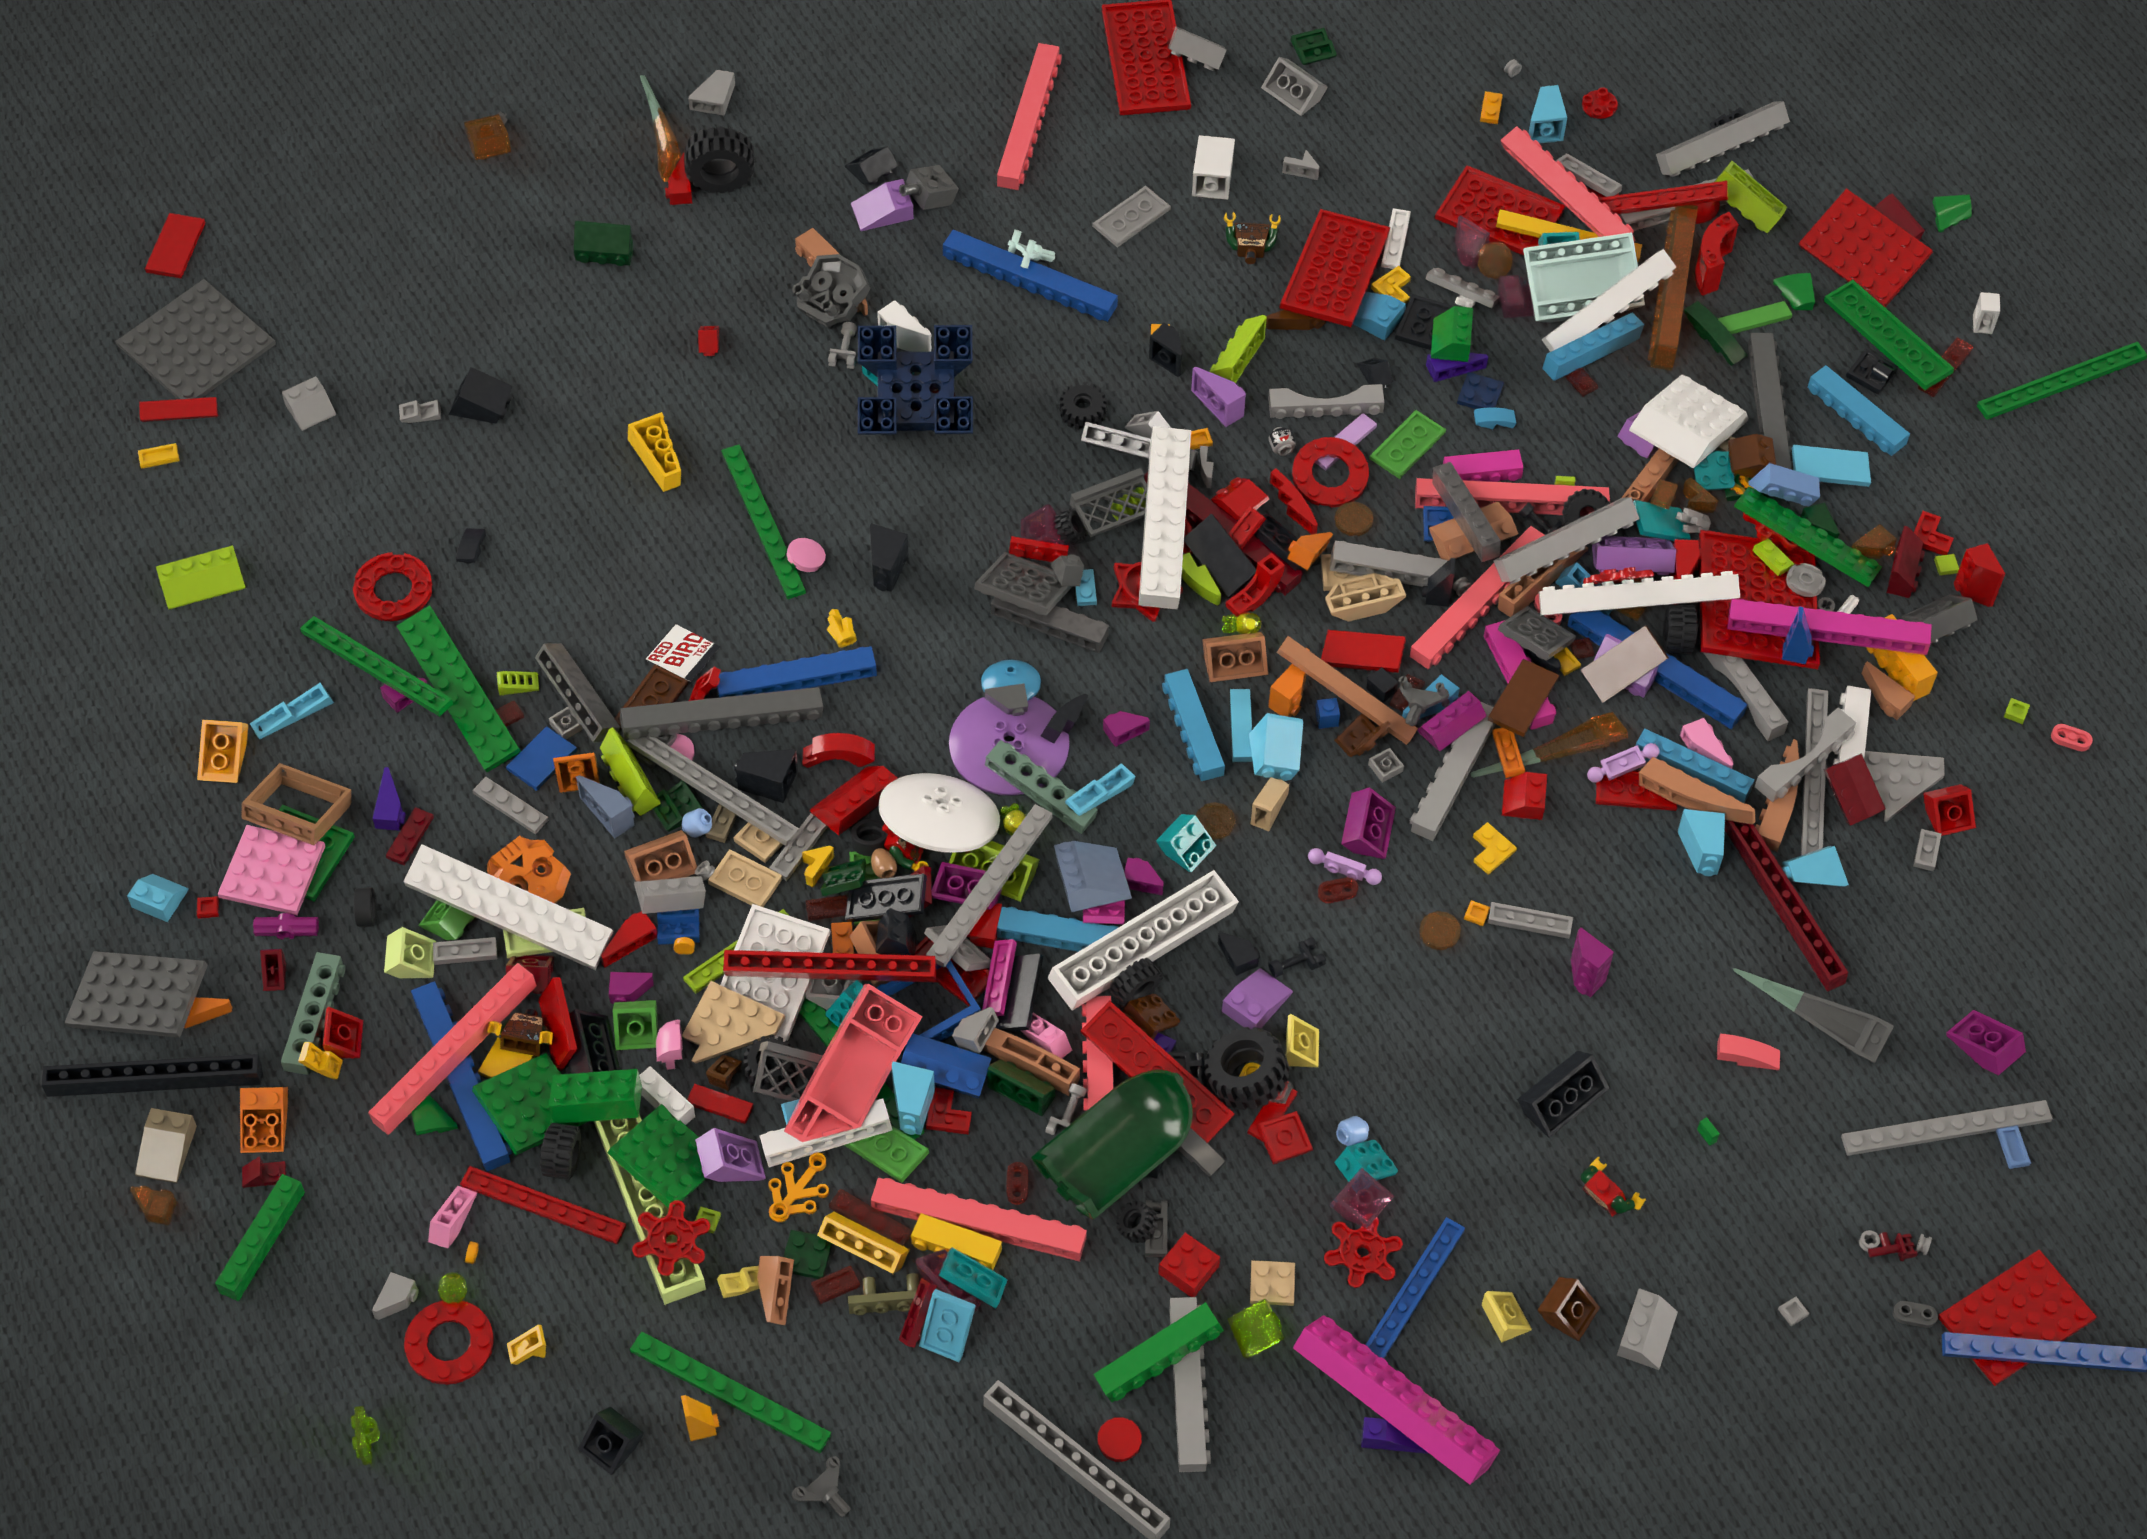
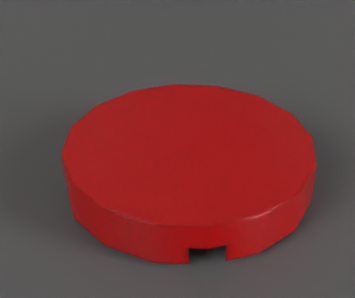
M1112 1418L1100 1427L1098 1447L1107 1459L1115 1462H1124L1139 1452L1142 1436L1138 1426L1133 1421L1126 1418Z

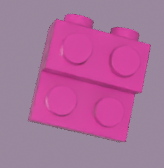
M1125 900L1083 909V923L1124 924Z

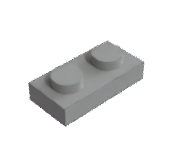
M1921 829L1913 867L1934 871L1941 833Z

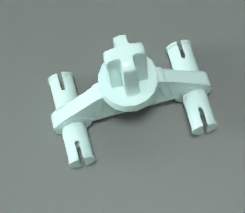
M1014 230L1012 240L1008 242V252L1015 254L1017 248L1023 253L1024 258L1021 267L1028 269L1030 260L1039 261L1041 259L1049 262L1055 260L1054 251L1042 249V246L1037 245L1034 240L1029 239L1027 246L1019 243L1022 232Z

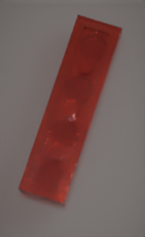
M1957 337L1941 357L1954 367L1955 372L1970 354L1973 345ZM1953 374L1926 390L1918 386V389L1935 397Z
M843 1189L838 1191L829 1204V1208L838 1214L902 1246L906 1244L913 1232L911 1229Z

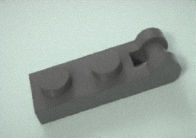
M1146 1200V1205L1154 1211H1161V1214L1155 1215L1158 1217V1221H1155L1158 1226L1157 1228L1153 1227L1155 1233L1149 1234L1150 1239L1147 1240L1145 1238V1257H1165L1167 1255L1168 1201L1152 1202V1200Z

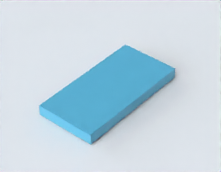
M1793 445L1792 447L1794 471L1818 477L1819 482L1867 487L1871 484L1868 452Z

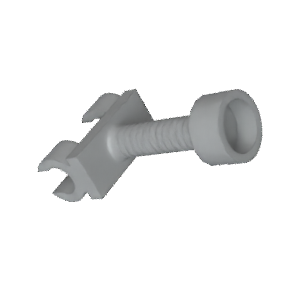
M844 322L842 324L841 333L844 337L841 350L830 348L828 366H836L837 359L847 360L846 364H848L847 368L854 369L856 352L848 351L851 336H855L857 326L854 323Z
M1071 1083L1069 1092L1072 1097H1070L1066 1113H1064L1065 1115H1063L1062 1120L1051 1116L1046 1127V1133L1054 1135L1058 1124L1064 1127L1070 1125L1078 1099L1085 1096L1086 1088Z

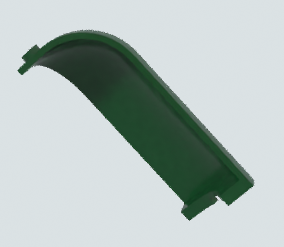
M1151 1070L1129 1078L1111 1090L1034 1154L1031 1159L1045 1179L1051 1178L1058 1186L1056 1191L1067 1202L1072 1200L1078 1205L1076 1207L1077 1211L1094 1220L1175 1152L1186 1139L1192 1123L1193 1110L1190 1096L1183 1084V1078L1178 1073L1166 1070Z

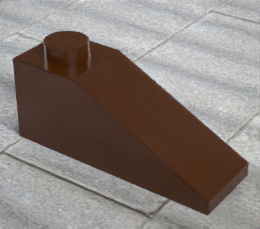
M1287 310L1270 314L1266 319L1267 329L1311 330L1313 328L1319 329L1326 324L1324 320Z

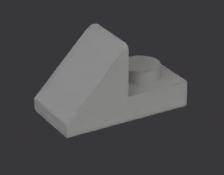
M1306 150L1303 160L1285 157L1282 173L1318 180L1319 165Z

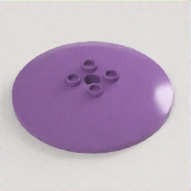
M983 697L967 706L955 720L950 733L949 749L951 759L957 771L975 787L998 795H1021L1024 793L985 766L986 756L1002 740L1005 743H1010L1021 755H1027L1031 762L1037 766H1042L1054 778L1062 770L1067 760L1069 735L1062 731L1055 743L1041 737L1045 727L1057 711L1039 698L1033 697L1028 700V711L1024 712L1025 714L1013 716V714H1006ZM1006 736H1012L1015 738L1011 742L1004 740ZM1006 761L1007 764H1014L1013 761ZM1028 772L1022 773L1024 776H1030ZM1038 784V786L1043 787L1045 784Z

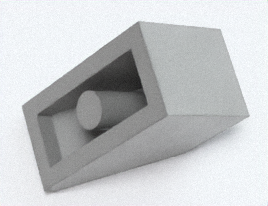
M1159 411L1134 415L1125 426V429L1136 435L1151 439L1153 426L1171 427Z
M991 1007L963 1018L952 1035L958 1048L980 1053L999 1019Z
M391 1272L372 1309L374 1318L380 1320L407 1309L411 1302H415L419 1292L415 1280Z

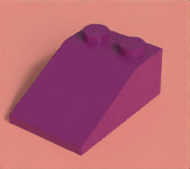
M1972 1010L1946 1032L1947 1037L1976 1063L1996 1075H2000L2026 1052L2022 1032L1975 1010Z

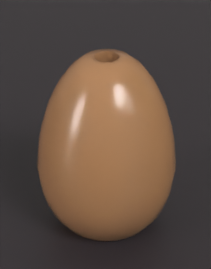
M883 848L873 851L871 865L875 875L880 879L893 877L897 871L894 857Z

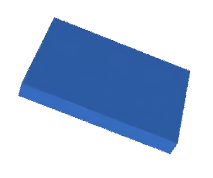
M546 726L506 766V769L537 791L556 772L553 758L572 756L577 751V747Z

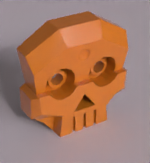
M518 836L493 855L487 863V874L514 886L517 885L521 889L555 904L562 899L571 875L570 871L553 856L554 850L545 840H530ZM520 859V866L513 865ZM542 867L545 872L540 873L537 868Z

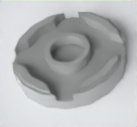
M1801 563L1797 566L1793 565L1786 576L1788 587L1796 594L1804 597L1819 595L1826 583L1821 570L1806 563Z

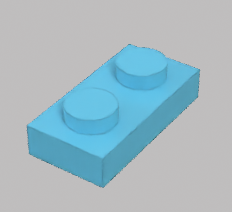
M1093 569L1083 570L1080 586H1075L1077 606L1097 605Z

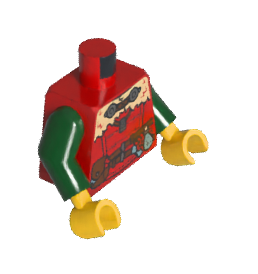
M886 824L883 825L882 830L888 834L884 846L894 857L898 866L908 870L914 869V872L924 865L929 867L927 862H919L924 848L905 841L891 831Z
M1597 1157L1581 1174V1180L1585 1184L1582 1190L1612 1217L1616 1213L1622 1214L1634 1208L1639 1210L1646 1201V1199L1640 1198V1194L1637 1192L1634 1193L1631 1199L1626 1200L1623 1191L1602 1172L1607 1164H1602L1599 1161L1600 1157Z

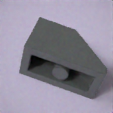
M1059 556L1052 562L1051 567L1061 586H1080L1084 565L1079 556Z
M1025 683L985 689L984 698L1006 714L1020 716L1028 711Z

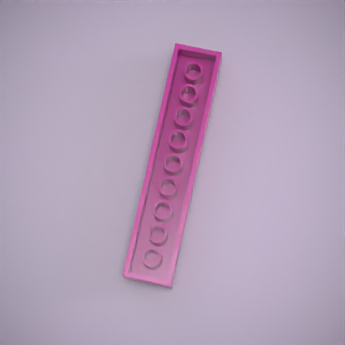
M1323 1315L1305 1327L1295 1343L1294 1350L1469 1485L1490 1468L1500 1452V1449L1492 1441L1485 1439L1477 1433L1474 1427L1460 1420L1457 1414L1443 1407L1437 1399L1426 1394L1420 1386L1409 1381L1402 1372L1392 1368L1385 1359L1375 1355L1368 1346L1358 1342L1351 1333L1341 1329L1331 1318Z

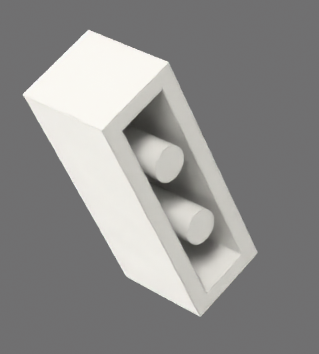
M651 1066L639 1075L642 1084L641 1095L651 1105L657 1108L663 1104L677 1121L680 1120L685 1125L695 1118L694 1106Z

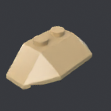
M1372 573L1338 581L1329 594H1327L1325 600L1332 616L1349 622L1386 613L1406 597V593L1400 579H1392L1385 575Z

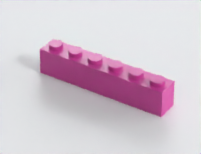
M1501 621L1486 626L1484 638L1507 683H1509L1521 661L1525 659L1531 662L1529 657H1526L1524 648L1518 642L1505 637L1502 632L1498 631L1500 624L1504 622ZM1548 697L1532 722L1531 730L1553 723L1556 709L1553 704H1550Z

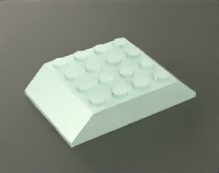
M1632 232L1523 248L1536 322L1551 323L1568 320L1638 267ZM1644 297L1637 302L1631 301L1628 304L1630 307L1625 311L1644 306Z

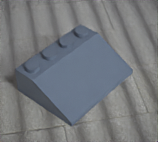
M1078 841L1054 845L1058 868L1071 912L1132 898L1117 848Z

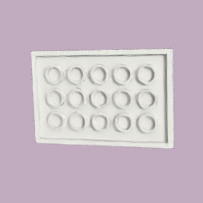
M752 904L734 950L822 953L831 931L828 928ZM724 974L720 985L784 1014L786 1017L777 1035L774 1037L775 1039L782 1037L783 1042H785L790 1037L812 979L725 976Z

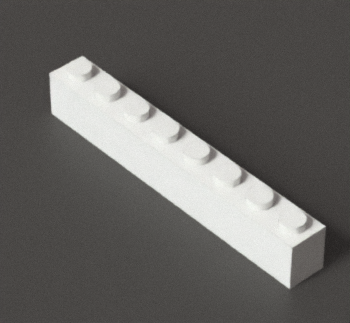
M1664 249L1658 251L1541 340L1551 352L1599 329V325L1603 322L1608 324L1615 318L1613 316L1618 311L1620 313L1624 312L1630 307L1628 304L1631 301L1637 302L1644 296L1643 292L1647 289L1651 291L1659 285L1658 281L1660 279L1666 280L1673 275L1672 270L1676 268L1675 264Z

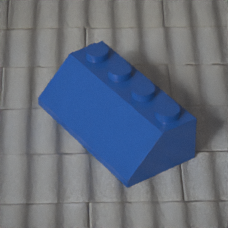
M913 1033L907 1042L901 1063L934 1071L936 1086L979 1099L991 1058Z

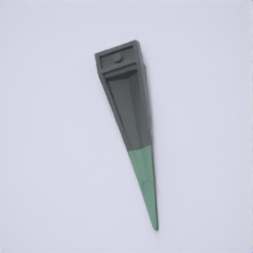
M1736 968L1733 969L1734 972L1834 1040L1873 1063H1876L1894 1028V1025L1874 1015Z

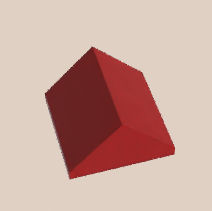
M327 1007L323 1038L324 1050L331 1051L339 1058H360L363 1020Z

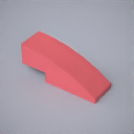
M1720 1033L1717 1045V1060L1737 1062L1739 1066L1779 1070L1780 1050L1752 1039Z

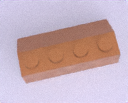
M1499 502L1480 508L1500 541L1507 540L1518 534L1512 516ZM1454 518L1429 528L1441 559H1457L1475 552Z

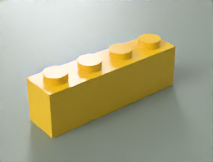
M832 1212L824 1217L817 1235L892 1274L903 1267L910 1250L836 1212Z
M922 1213L911 1234V1243L919 1250L925 1251L928 1249L937 1256L945 1258L950 1248L953 1247L992 1271L1002 1251V1241Z

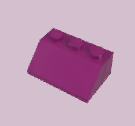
M1468 691L1422 725L1417 731L1438 751H1441L1487 715L1480 700Z
M1370 787L1352 793L1341 844L1352 853L1386 859L1396 807Z
M941 862L931 891L932 898L963 904L986 871ZM1002 888L987 909L990 910L997 904Z
M1581 927L1577 932L1571 956V967L1574 986H1576L1578 992L1583 995L1586 994L1591 998L1606 982L1614 952Z

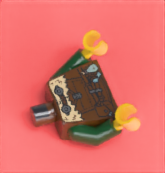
M1226 212L1224 221L1227 223V242L1234 251H1237L1238 257H1245L1247 264H1254L1256 257L1263 258L1264 253L1269 252L1275 245L1278 233L1277 225L1281 222L1280 215L1277 222H1273V214L1270 215L1271 227H1269L1270 224L1235 223L1233 226L1236 215L1233 212V219L1229 220Z
M527 1009L525 1014L513 1013L510 1019L502 1023L490 1021L487 1033H494L496 1036L501 1035L500 1049L540 1056L542 1043L552 1045L553 1033L549 1031L547 1026L543 1025V1018L538 1017V1013L534 1009Z

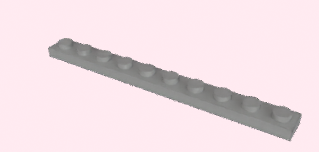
M1808 688L1805 755L1811 752L1821 739V729L1828 713L1827 690ZM1826 760L1821 764H1816L1814 770L1809 775H1804L1801 855L1823 848L1825 772L1823 769L1826 768Z
M647 736L628 740L629 747L783 845L788 846L799 834L798 827L659 739Z
M1036 804L1032 807L927 952L926 956H935L936 964L942 967L947 965L1052 819V812Z
M2046 1100L1844 1133L1841 1138L1847 1156L1993 1132L1998 1128L2016 1125L2023 1127L2051 1122L2053 1118Z

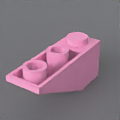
M1704 718L1682 727L1680 736L1688 749L1732 769L1733 760L1731 756L1726 754L1722 742L1716 738L1712 726Z
M1035 1013L1032 1015L1030 1030L1021 1031L1034 1045L1047 1050L1061 1059L1072 1051L1065 1032Z

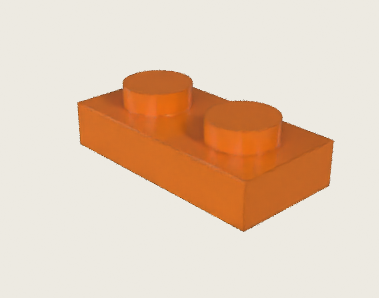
M852 922L831 923L833 953L854 954L853 943L850 938Z

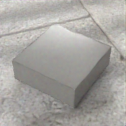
M1794 1297L1778 1308L1790 1326L1795 1325L1810 1314L1797 1297Z

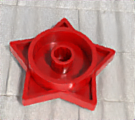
M1142 562L1135 564L1114 563L1113 568L1119 588L1112 600L1111 606L1137 609L1149 620L1155 622L1160 608L1138 605Z

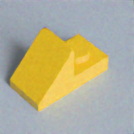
M826 846L802 853L803 862L809 865L804 873L807 885L815 886L834 858V847Z
M542 1325L535 1326L507 1343L511 1364L518 1365L531 1356L545 1358L546 1343Z

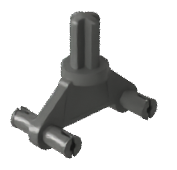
M1406 676L1399 678L1400 691L1408 701L1410 708L1405 720L1406 724L1410 726L1416 725L1420 715L1425 713L1426 709L1438 703H1441L1443 707L1444 705L1445 707L1450 705L1448 699L1449 692L1445 689L1443 683H1437V692L1412 688Z
M833 1456L826 1461V1471L807 1488L803 1486L796 1487L792 1492V1498L797 1502L822 1501L824 1504L828 1502L840 1517H844L851 1509L838 1494L840 1460L838 1457Z

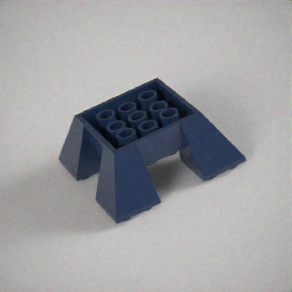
M934 325V352H897L896 326H858V363L878 377V397H858V435L897 434V431L935 430V434H973V396L954 397V377L973 362L972 325ZM914 372H919V373H920L919 375H916V376H915V375H912V373H914ZM934 389L939 390L938 393H932L931 391ZM894 390H900L901 392H900V393H894L893 391H894ZM920 390L919 393H913L912 391ZM915 407L920 408L919 411H913L912 409Z

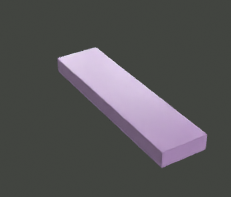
M1362 413L1336 435L1335 438H1340L1356 445L1377 427V423ZM1325 456L1318 459L1315 463L1326 471L1340 458Z

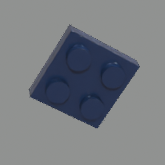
M1468 372L1457 404L1473 409L1496 408L1504 382Z

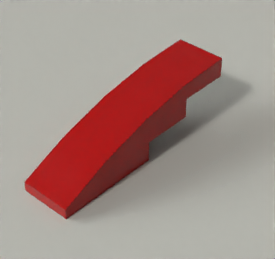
M1275 468L1270 473V484L1279 490L1278 499L1287 505L1286 514L1311 535L1317 534L1318 523L1309 505L1295 486Z

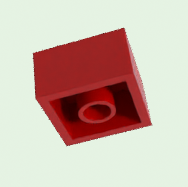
M1185 1232L1159 1263L1158 1274L1190 1297H1195L1219 1268L1220 1256Z

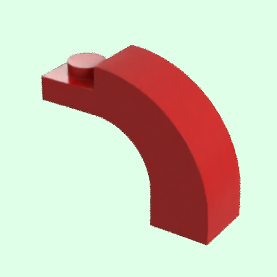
M1272 553L1257 563L1255 575L1249 584L1226 601L1225 607L1238 618L1248 611L1253 612L1275 590L1282 578L1285 564Z
M830 733L816 736L813 738L811 745L803 748L802 765L810 768L826 760L840 759L848 761L857 767H863L875 761V744L863 737L847 733Z

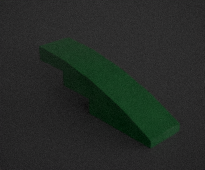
M1699 301L1683 310L1700 337L1704 341L1707 339L1717 353L1721 352L1728 364L1732 366L1747 356L1726 327Z

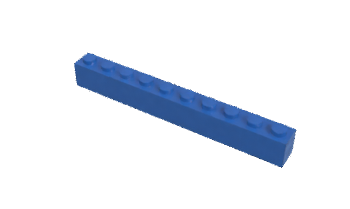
M952 230L943 243V256L948 260L958 261L966 267L978 269L983 274L988 273L998 280L1010 282L1015 287L1020 286L1027 289L1030 293H1037L1048 300L1060 302L1065 307L1075 308L1080 313L1094 316L1097 320L1108 322L1118 306V295L1031 260L1028 269L1021 267L1023 257L956 230Z
M1600 611L1572 613L1569 616L1567 625L1598 646H1601L1606 634L1621 641L1634 634L1625 625L1619 624L1609 615L1603 614ZM1667 654L1669 659L1658 665L1655 682L1732 730L1744 716L1748 704L1741 698L1727 692L1725 688L1711 682L1709 678L1700 675L1690 666L1684 665L1674 656Z
M435 981L411 990L413 1000L433 1047L457 1024L456 1021H451L450 1017L453 1016L449 1004H444L445 994L442 987L437 988ZM469 1055L446 1078L487 1172L510 1163L509 1155L512 1152L507 1142L503 1143L501 1138L503 1136L472 1092L473 1086L482 1081L478 1072H473L472 1068L475 1065L471 1055Z

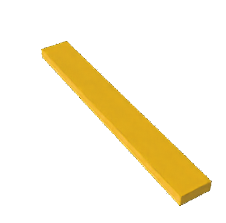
M1501 209L1499 210L1496 223L1497 228L1538 238L1541 237L1542 233L1579 232L1580 240L1599 237L1593 232ZM1634 243L1637 262H1639L1642 244Z

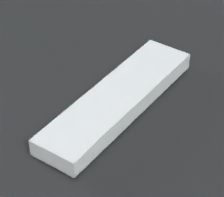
M1393 208L1389 225L1391 228L1386 240L1381 267L1394 269L1400 266L1411 211Z

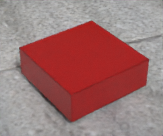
M218 896L197 898V918L219 917Z

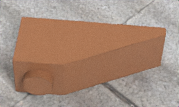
M1868 661L1865 663L1862 675L1880 708L1884 710L1887 716L1898 720L1912 706L1915 695Z
M760 1256L757 1279L766 1321L769 1323L786 1324L794 1264L793 1259L780 1256Z

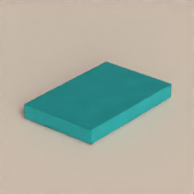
M1638 500L1633 501L1639 516L1636 523L1640 535L1675 541V539L1691 540L1689 533L1682 532L1683 524L1686 523L1676 519L1677 512L1682 513L1681 508Z
M953 1247L948 1251L939 1273L940 1277L994 1308L998 1306L1008 1281L1003 1276Z

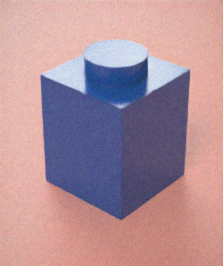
M1337 698L1317 700L1315 713L1319 729L1339 727L1340 712Z

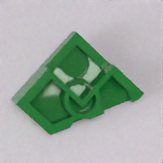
M1970 195L1933 198L1936 212L1935 221L1939 232H1943L1945 228L1951 225H1957L1959 221L1966 220L1972 215Z
M1811 273L1792 274L1773 280V284L1779 287L1783 297L1790 302V306L1794 310H1813L1815 298Z
M430 1095L411 1112L417 1136L434 1131L443 1133L458 1129L457 1123Z

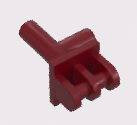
M1883 1232L1879 1234L1882 1247L1868 1249L1870 1258L1898 1253L1900 1261H1904V1259L1913 1258L1918 1255L1917 1251H1914L1915 1244L1911 1242V1234L1901 1235V1233H1898L1894 1241L1895 1244L1891 1245L1888 1233Z

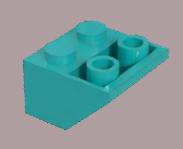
M1181 814L1156 840L1166 856L1189 872H1192L1216 847V844L1196 815Z

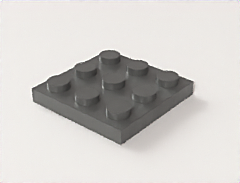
M1526 606L1502 622L1498 628V631L1502 632L1505 637L1513 639L1521 647L1529 649L1537 657L1546 661L1572 644L1576 638L1574 634L1545 616H1540V613L1529 606Z

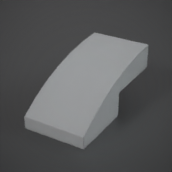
M416 400L399 405L400 421L413 423L441 419L440 403L438 400L419 404Z
M1200 446L1199 467L1201 477L1206 487L1211 488L1214 462H1207L1208 446Z

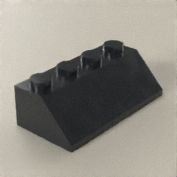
M574 1009L569 1013L577 1046L576 1052L569 1060L571 1073L620 1070L608 1016Z
M1576 1051L1517 1100L1524 1114L1550 1138L1610 1088L1593 1054Z

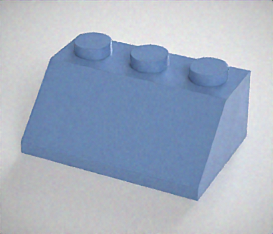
M1771 463L1748 482L1749 486L1761 493L1799 503L1803 506H1811L1820 498L1818 477Z

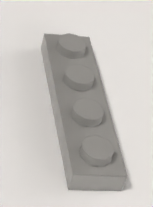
M1567 153L1556 160L1562 163L1566 172H1572L1576 180L1583 182L1605 197L1615 196L1622 191L1621 184Z
M1433 268L1426 276V280L1490 308H1493L1500 298L1493 291L1481 289L1477 284L1465 282L1461 277L1449 275L1440 268Z
M487 777L472 790L474 795L534 834H537L549 821L546 815Z
M810 813L799 828V834L788 846H785L769 869L781 874L782 879L787 881L802 862V853L811 850L828 826Z
M1491 902L1488 924L1569 939L1573 917Z

